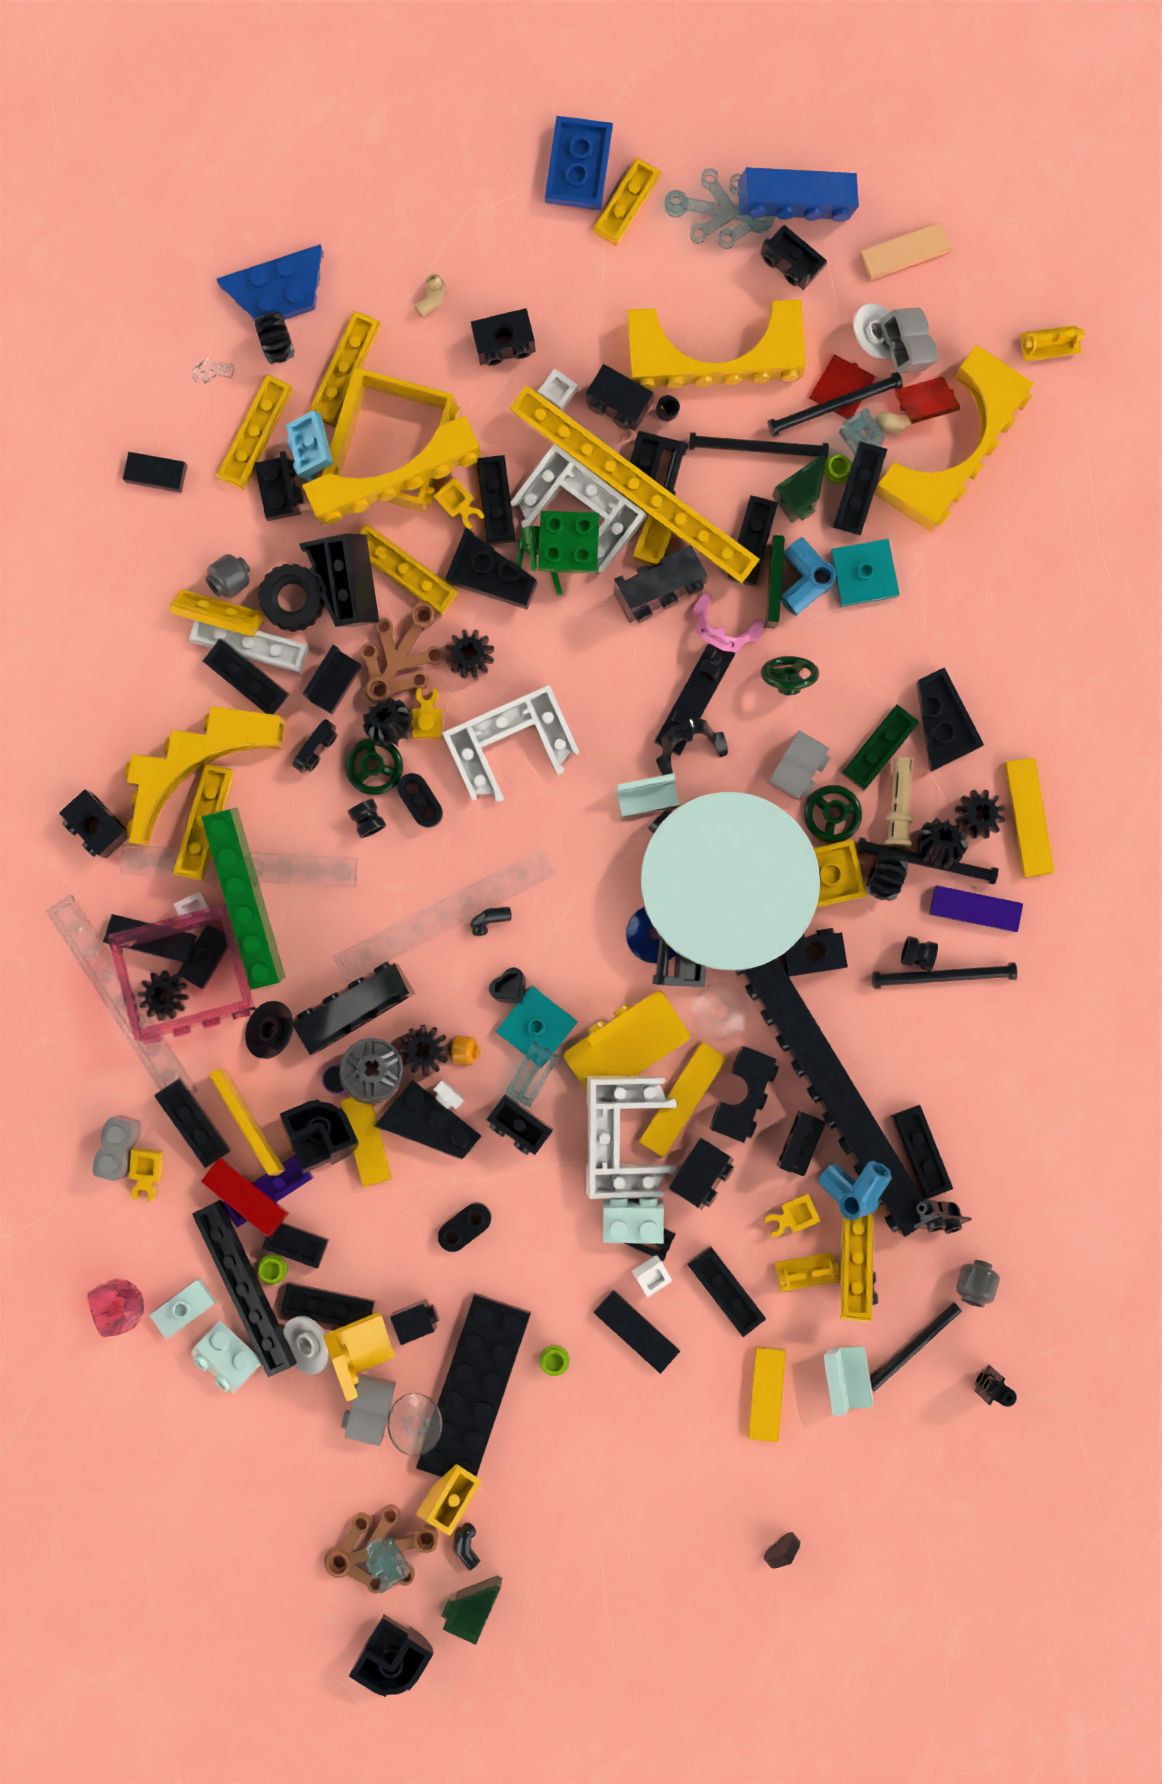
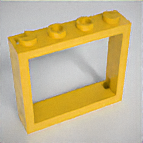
M354 367L330 445L333 464L323 469L321 477L329 473L341 476L367 389L443 409L439 426L458 418L460 406H457L455 394ZM435 478L423 481L424 484L420 488L418 497L398 492L393 499L386 502L425 513L427 504L431 505L434 500L433 496L436 489L433 487Z

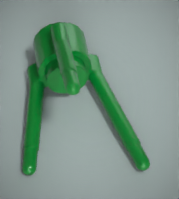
M540 526L522 528V539L517 540L516 565L520 568L522 567L525 550V553L530 555L531 570L533 572L537 570ZM550 572L557 595L561 596L563 592L557 572Z

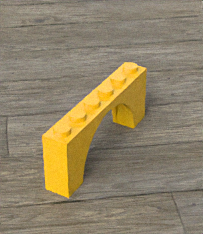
M801 299L772 301L769 326L760 342L745 355L721 363L702 362L679 351L664 334L659 323L657 308L629 309L627 312L631 380L649 390L654 389L656 386L678 389L688 384H695L697 387H707L713 383L724 382L726 385H737L741 381H753L754 383L762 384L769 382L770 379H782L784 382H792L803 378L806 369Z
M977 344L954 377L970 393L980 415L981 431L975 452L961 464L937 472L916 471L894 461L874 492L876 496L929 532L932 531L936 524L942 527L951 514V511L947 509L952 501L958 504L967 491V488L963 486L968 478L972 480L976 478L984 466L980 463V460L985 454L989 457L992 455L1000 443L996 437L1001 431L1005 434L1008 432L1016 420L1012 414L1017 408L1023 410L1033 396L1028 391L1034 382Z

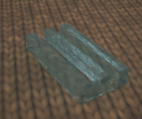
M534 1041L505 1093L531 1107L560 1056L556 1053H550L549 1049L540 1047L539 1043ZM536 1052L540 1055L520 1091H515L517 1083ZM546 1058L550 1062L530 1097H525L526 1091Z

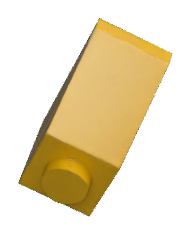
M456 1464L431 1487L416 1516L451 1536L482 1480Z

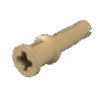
M908 757L894 758L891 812L886 816V821L889 822V829L885 846L895 848L911 847L909 825L913 822V817L909 813L913 759Z

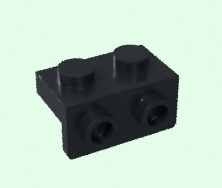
M783 225L771 239L767 238L762 244L760 255H762L764 262L772 268L776 267L784 274L785 279L791 285L798 286L803 291L827 264V260L786 225Z

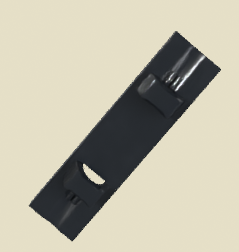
M707 644L656 737L655 744L662 747V737L672 727L690 719H701L736 653L723 651L712 644ZM704 672L709 674L712 677V680L700 675V673ZM679 741L673 748L672 753L680 757L687 741Z

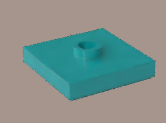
M889 538L831 549L830 553L833 567L836 570V584L841 607L899 597L900 593Z
M532 985L524 994L522 1004L517 1003L495 1032L542 1068L578 1021Z

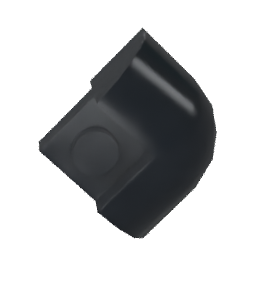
M318 1099L279 1113L284 1131L303 1174L329 1162L333 1165L345 1159L359 1145L349 1119L341 1107L338 1108L331 1103L321 1102Z
M383 1614L359 1653L349 1673V1677L378 1695L384 1697L386 1695H399L407 1690L410 1691L418 1682L434 1654L433 1647L424 1636L411 1626L408 1630Z

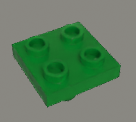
M541 510L538 571L597 574L599 513Z

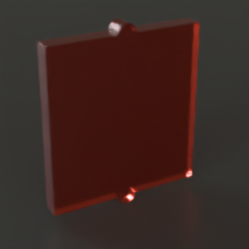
M834 354L809 399L818 404L871 385L876 376L859 368L856 362L852 364ZM862 401L833 412L851 421Z
M943 376L895 390V396L900 403V410L905 412L911 424L960 410V404L954 396V389H950Z

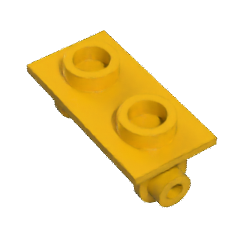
M1077 325L1020 333L1024 362L1081 354L1080 340L1085 338L1084 329L1079 328Z
M834 1252L775 1262L780 1292L839 1282L838 1275L840 1273L838 1263L835 1261Z

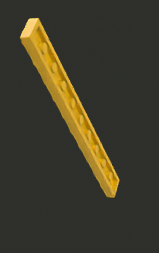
M525 385L510 406L509 410L555 443L741 584H743L760 561L758 557L529 386Z

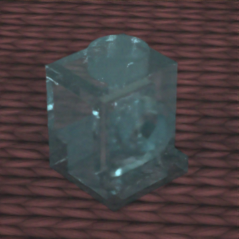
M867 407L843 422L839 434L854 455L859 441L882 447L886 438L869 414L870 410ZM865 430L869 437H864L861 431Z
M391 1536L384 1541L378 1538L365 1548L368 1553L367 1568L375 1579H380L381 1582L378 1589L381 1594L408 1576L410 1565Z

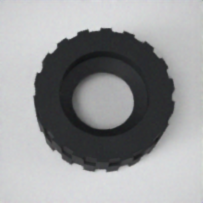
M287 563L282 564L283 566L280 567L276 566L270 573L264 576L265 579L260 583V592H258L260 608L270 622L282 630L287 629L291 632H296V630H305L310 625L313 626L316 623L315 621L322 616L323 608L325 609V602L321 595L323 590L318 578L313 577L308 568L305 566L301 567L299 564L293 563V565H289ZM288 584H297L306 592V602L297 611H286L279 605L278 594Z

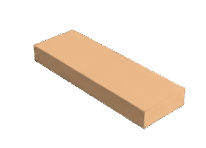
M942 222L862 250L860 257L868 278L872 281L949 253L952 247Z

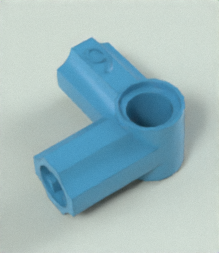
M803 537L797 539L784 551L786 560L802 576L799 581L781 595L784 607L795 616L800 614L819 596L828 592L836 578V570L833 565L825 562ZM824 573L828 578V582L824 584L818 583L814 578V574Z
M870 1161L855 1182L842 1168L834 1163L822 1171L818 1178V1184L839 1203L841 1214L849 1220H854L873 1214L877 1210L878 1199L892 1177L890 1175L891 1171L884 1164Z

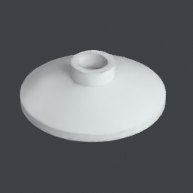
M868 303L860 307L855 313L853 319L855 336L861 347L871 356L878 359L891 358L890 346L886 342L881 328V319L890 312L881 305Z
M297 1316L289 1320L283 1329V1334L297 1361V1364L294 1366L305 1374H319L326 1369L330 1361V1355L322 1336L325 1332L314 1320L308 1317Z

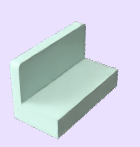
M675 773L617 785L616 791L622 818L678 807L680 804L675 785Z
M865 1346L829 1348L824 1353V1362L832 1415H845L849 1409L871 1408L874 1405Z

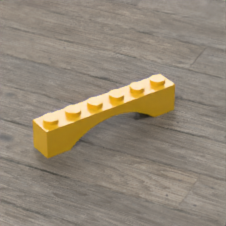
M465 415L439 426L432 440L423 451L409 463L395 471L367 478L342 477L329 473L302 486L320 525L325 523L326 525H332L342 520V516L351 512L361 513L370 507L369 505L379 500L381 502L389 501L397 495L396 493L402 490L417 489L424 484L423 481L430 478L439 479L445 477L451 472V469L458 466H471L482 455L478 441Z

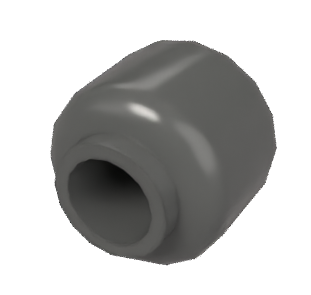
M225 554L208 566V576L205 580L215 595L231 598L248 586L250 582L248 575L250 567L242 557L236 558L231 554Z
M975 1260L974 1264L963 1265L956 1286L957 1293L962 1296L961 1301L984 1308L985 1304L994 1301L1000 1277L995 1271L991 1270L992 1264L982 1260Z

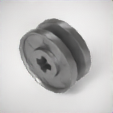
M368 1038L359 1040L348 1048L343 1055L339 1075L341 1085L348 1096L357 1102L375 1104L385 1101L395 1093L400 1085L404 1068L402 1058L394 1046L385 1040ZM366 1066H369L370 1069L372 1068V1066L377 1067V1076L374 1077V1075L371 1074L370 1077H368L365 1074L367 1069Z

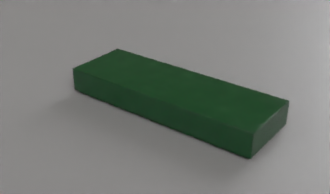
M773 535L770 543L765 628L775 629L780 618L785 543L783 535Z
M896 704L841 773L865 791L920 722Z

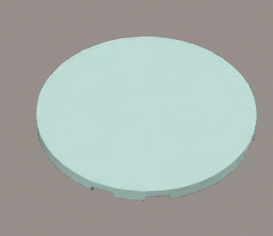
M718 792L697 797L677 808L660 824L653 834L644 854L641 867V894L646 913L653 927H655L665 943L682 957L716 970L734 971L750 969L766 964L785 953L801 938L814 916L819 898L820 874L814 849L803 829L786 811L766 799L746 793Z

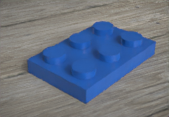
M556 116L545 203L602 210L613 123Z

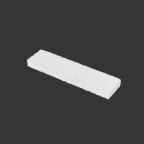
M195 620L188 639L191 643L213 648L219 638H223L247 659L299 674L302 673L309 650L308 644L257 630L254 637Z

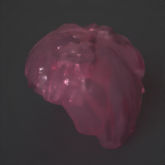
M116 1278L106 1283H101L88 1292V1305L100 1336H119L134 1329L140 1322L144 1314V1299L142 1298L141 1291L132 1282Z

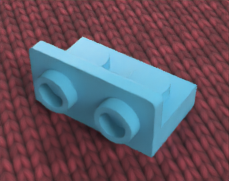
M313 410L286 425L289 436L287 443L293 452L295 460L293 463L294 470L300 478H304L308 482L317 479V472L333 464L321 414Z

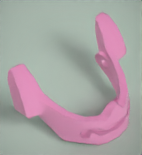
M704 593L699 598L692 611L698 615L695 631L704 641L723 651L738 652L746 642L757 643L764 628L762 620L756 619L750 629L741 636H727L725 628L714 629L707 621V609L712 596Z

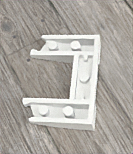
M554 443L513 498L511 505L513 507L520 506L526 520L520 522L523 528L532 526L540 516L541 510L544 511L562 488L592 511L599 513V516L605 520L599 528L597 558L598 572L603 573L635 535L648 516L635 504Z
M550 685L442 733L472 800H476L477 794L495 795V801L504 800L481 748L526 727L535 725L557 775L564 772L565 769L561 764L571 751L576 755L579 753Z
M587 1076L588 1164H586V1195L589 1199L664 1196L665 1193L658 1188L666 1173L674 1176L676 1172L675 1165L620 1164V1109L677 1108L675 1099L673 1097L666 1099L660 1087V1084L666 1082L664 1077Z

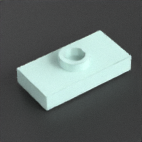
M199 1278L149 1316L165 1339H168L217 1301Z

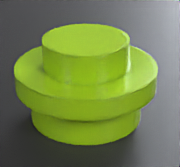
M832 455L824 465L825 477L835 484L846 482L852 466L851 460L845 455Z
M278 1254L266 1255L260 1260L257 1267L259 1278L264 1283L270 1285L281 1282L286 1277L288 1271L285 1259Z
M551 1345L542 1351L540 1366L546 1374L559 1376L566 1372L569 1367L570 1357L563 1347Z

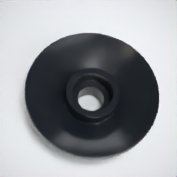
M268 1001L261 1004L252 1013L245 1032L246 1045L252 1055L261 1059H270L285 1049L293 1032V1016L290 1009L279 1001Z

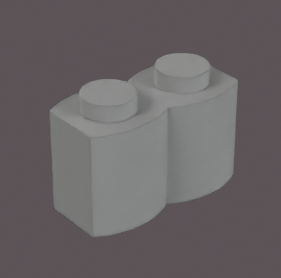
M920 307L894 309L881 319L882 333L890 346L891 360L899 374L925 371L938 361L937 348L932 337L929 335L928 321Z
M799 730L767 783L797 801L802 795L807 798L816 783L811 780L816 770L822 773L831 758L826 755L830 748Z
M118 1115L110 1117L106 1121L101 1133L102 1147L96 1153L93 1161L94 1176L116 1181L128 1174L130 1171L131 1150L137 1144L141 1134L140 1120Z
M361 1374L359 1377L360 1383L354 1385L358 1397L353 1399L351 1411H345L341 1428L346 1429L344 1438L380 1446L384 1437L396 1382Z

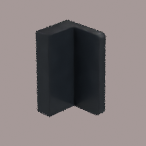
M332 645L302 695L309 702L333 715L363 666L342 653L338 647Z

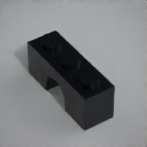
M743 1045L740 1046L730 1073L744 1079L748 1087L747 1096L741 1103L734 1105L719 1100L709 1126L710 1130L745 1143L746 1137L752 1138L757 1126V1122L753 1121L757 1109L763 1110L768 1094L764 1093L768 1082L773 1083L779 1066L775 1065L776 1058Z

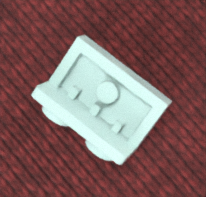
M640 1197L639 1199L610 1198L603 1200V1243L663 1244V1200H657V1197Z
M221 1321L191 1351L192 1360L195 1365L202 1371L208 1370L216 1377L214 1381L219 1388L225 1392L230 1391L233 1394L261 1365L259 1357Z

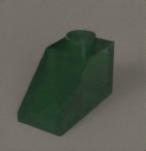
M823 454L774 488L772 496L791 523L799 518L801 521H804L816 512L815 507L820 497L826 458Z
M496 1575L458 1590L454 1600L448 1598L441 1617L445 1618L442 1630L476 1645L499 1594L503 1578Z

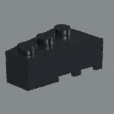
M344 533L299 543L302 552L307 553L312 567L310 570L313 577L318 578L323 592L321 595L335 627H357L378 623L379 615L367 534Z
M692 546L661 558L658 564L648 569L646 566L638 568L636 570L638 574L627 580H624L622 575L614 578L613 594L629 623L635 620L641 623L653 616L652 611L663 607L664 610L679 602V597L687 593L689 596L695 595L705 588L704 584L707 582L708 575Z

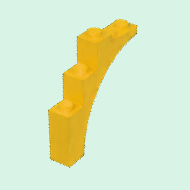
M211 706L210 714L207 713L204 718L206 735L171 730V735L166 738L164 753L167 755V759L132 754L131 761H127L125 766V778H128V784L138 787V791H135L132 796L134 815L133 820H130L127 826V837L130 838L129 843L149 847L154 825L164 804L176 788L192 773L203 767L204 764L238 751L257 748L281 749L286 721L279 715Z

